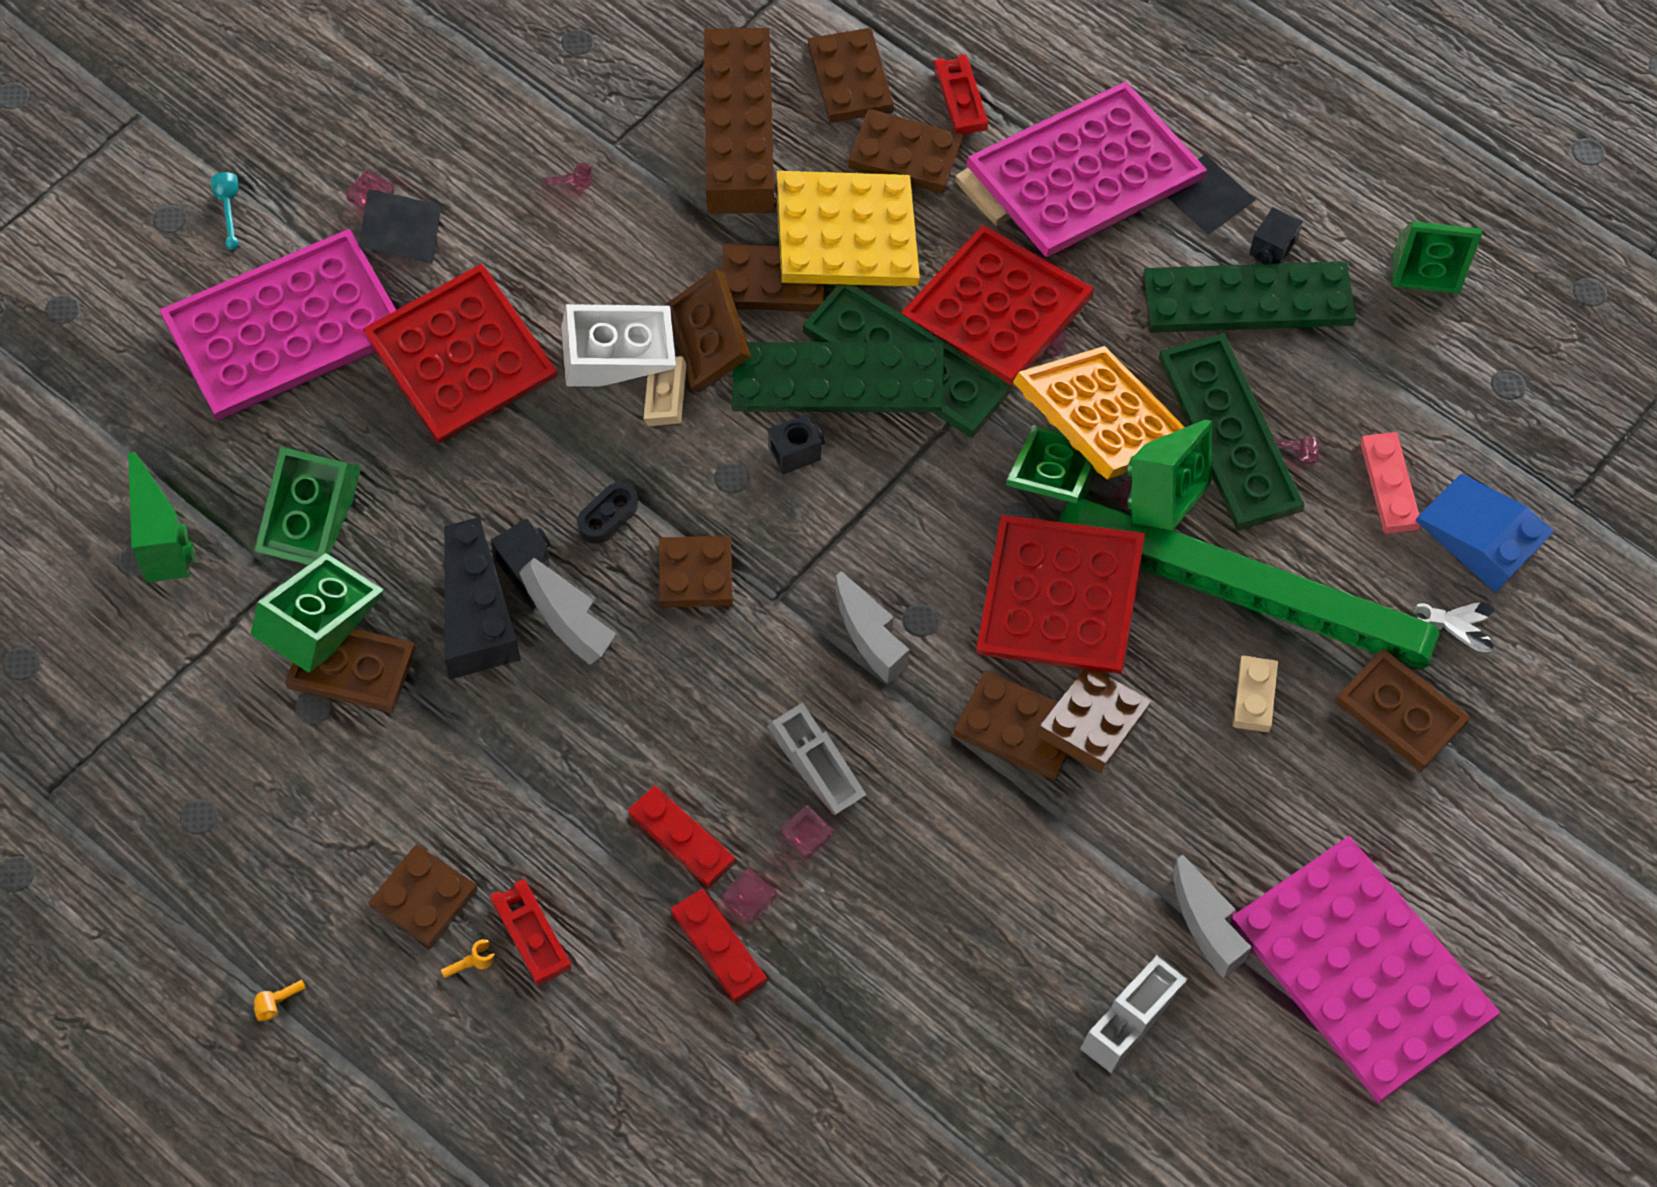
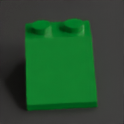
M1411 221L1399 233L1393 251L1392 286L1460 294L1482 236V229Z
M1211 420L1200 421L1145 443L1135 456L1133 455L1130 458L1128 476L1132 477V489L1128 497V508L1132 509L1133 524L1173 531L1211 485Z
M1033 425L1008 476L1006 485L1077 504L1088 495L1096 476V470L1080 451L1071 446L1069 440L1060 431Z
M280 446L254 551L306 565L311 564L325 553L330 555L353 502L361 467Z
M136 452L128 453L131 545L145 581L155 582L190 577L189 563H195V551L193 542L188 540L187 526L185 523L180 524L174 508Z
M325 553L258 601L250 635L310 673L333 655L381 598L384 590Z

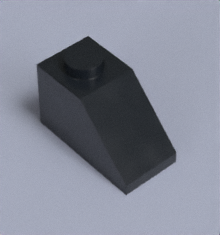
M525 519L490 541L494 559L533 610L536 606L528 594L520 571L533 558L548 567L549 556L547 547L550 546V542L540 527L535 529L530 521Z

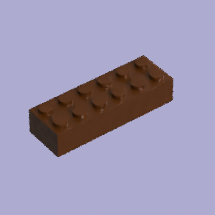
M770 28L704 29L707 214L774 213Z

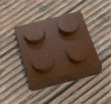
M731 536L659 537L660 608L733 606Z
M416 844L368 903L372 910L431 949L478 891L477 884Z

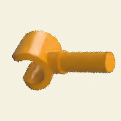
M483 939L475 942L471 955L441 969L444 978L473 966L482 970L489 968L494 961L495 953L487 957L478 955L479 952L489 948V941Z
M300 980L274 993L264 991L257 994L254 999V1010L257 1020L266 1021L277 1016L276 1003L282 1002L284 999L304 990L305 985L303 981Z

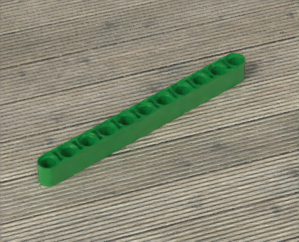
M1082 499L1077 504L1066 501L1057 521L1145 533L1141 570L1376 655L1384 648L1404 665L1412 668L1424 669L1429 666L1440 636L1438 628L1426 621L1175 531L1133 524L1132 516L1086 499Z

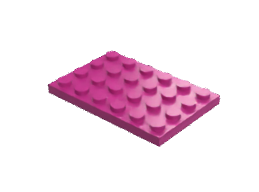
M1127 81L968 156L966 164L1045 257L1204 179L1207 169Z
M350 228L160 309L161 316L216 421L375 352L363 335V328L396 311Z
M1347 836L1233 915L1230 923L1251 946L1253 952L1378 1104L1491 1023L1500 1014V1011L1350 836Z

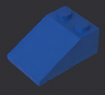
M1462 473L1415 519L1418 524L1495 593L1554 532L1527 506Z

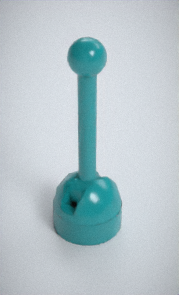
M221 172L211 177V190L213 195L224 203L228 235L225 245L229 250H235L239 246V241L234 235L230 201L237 195L239 189L238 178L233 173Z

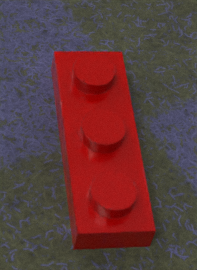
M656 785L628 809L629 816L708 889L736 864L735 857Z
M703 888L671 908V915L734 1004L767 984V977Z

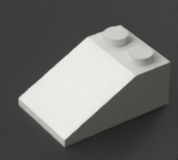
M566 304L561 326L566 386H605L675 369L676 362L670 306Z

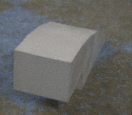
M533 558L520 571L528 594L555 634L573 652L591 665L602 657L616 633L587 613L594 600Z
M841 571L836 575L835 593L847 631L870 667L889 684L908 667L910 649L892 634L893 616Z
M803 702L767 726L793 766L833 815L866 796L863 788L827 732L822 733Z
M1182 854L1177 858L1172 874L1183 917L1206 959L1219 975L1225 979L1246 961L1251 946L1230 925L1236 909Z
M1156 955L1115 999L1110 1010L1088 1032L1080 1049L1112 1073L1171 1003L1186 983L1187 978Z

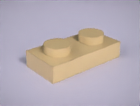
M969 168L955 176V183L996 227L1011 218Z
M682 356L675 357V369L648 375L643 418L647 426L681 423L687 365Z
M1241 656L1232 727L1270 732L1278 661Z

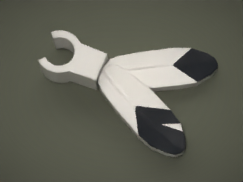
M1482 602L1472 603L1447 613L1446 610L1432 608L1428 604L1421 603L1416 605L1413 612L1415 614H1424L1427 618L1424 620L1417 617L1418 619L1433 624L1439 630L1444 626L1453 636L1477 651L1490 652L1493 649V643L1490 638L1472 625L1487 620L1493 614L1495 609L1491 604Z

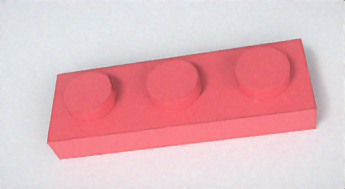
M1397 432L1362 436L1360 445L1384 534L1419 530L1421 525L1415 521L1419 516Z

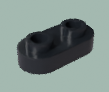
M615 482L607 486L579 513L577 525L580 536L590 543H601L610 538L636 513L638 509V494L635 488L625 482ZM618 502L626 503L623 507L615 506ZM594 525L601 526V529L592 530L590 528Z

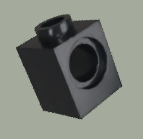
M1272 207L1253 236L1249 255L1264 264L1283 263L1298 241L1303 221Z
M807 414L768 429V448L782 475L821 460V446L825 444L824 437L819 426H813ZM793 442H802V443H804V444H802V445H794V444H792V443H793Z

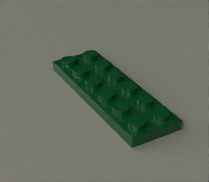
M1347 261L1144 268L1143 271L1150 333L1354 326L1356 320Z
M838 284L803 324V333L817 342H944L925 328L855 285ZM944 342L942 413L933 414L973 438L1010 394L1013 387Z
M1225 333L1161 350L1158 359L1188 425L1190 426L1203 420L1212 421L1211 475L1236 530L1303 512L1305 504Z
M747 342L751 357L733 369L731 401L733 412L942 413L944 342Z

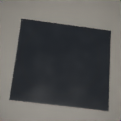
M1204 154L1198 160L1207 169L1205 178L1167 198L1209 235L1256 199L1209 156Z
M368 189L359 247L433 263L441 205Z

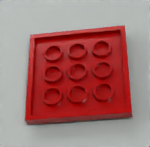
M982 225L900 314L925 328L1013 387V381L1017 374L1030 368L1093 297L1094 288L987 226Z
M483 263L363 328V335L437 444L557 377L556 368Z
M1001 515L976 647L977 654L1122 675L1145 533Z

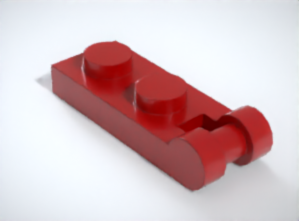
M966 54L958 55L954 60L945 61L944 58L935 59L933 61L934 73L939 81L954 132L969 134L988 130V119L968 56Z
M523 878L513 883V888L503 893L499 890L489 895V898L538 987L572 969V966L531 889ZM520 901L524 904L523 907L513 912L509 908Z

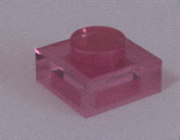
M365 170L345 192L347 200L365 210L368 189L391 194L395 193L393 184L368 170Z
M808 805L780 829V836L806 860L822 847L834 833V830Z
M750 868L723 894V900L751 924L777 898V891Z

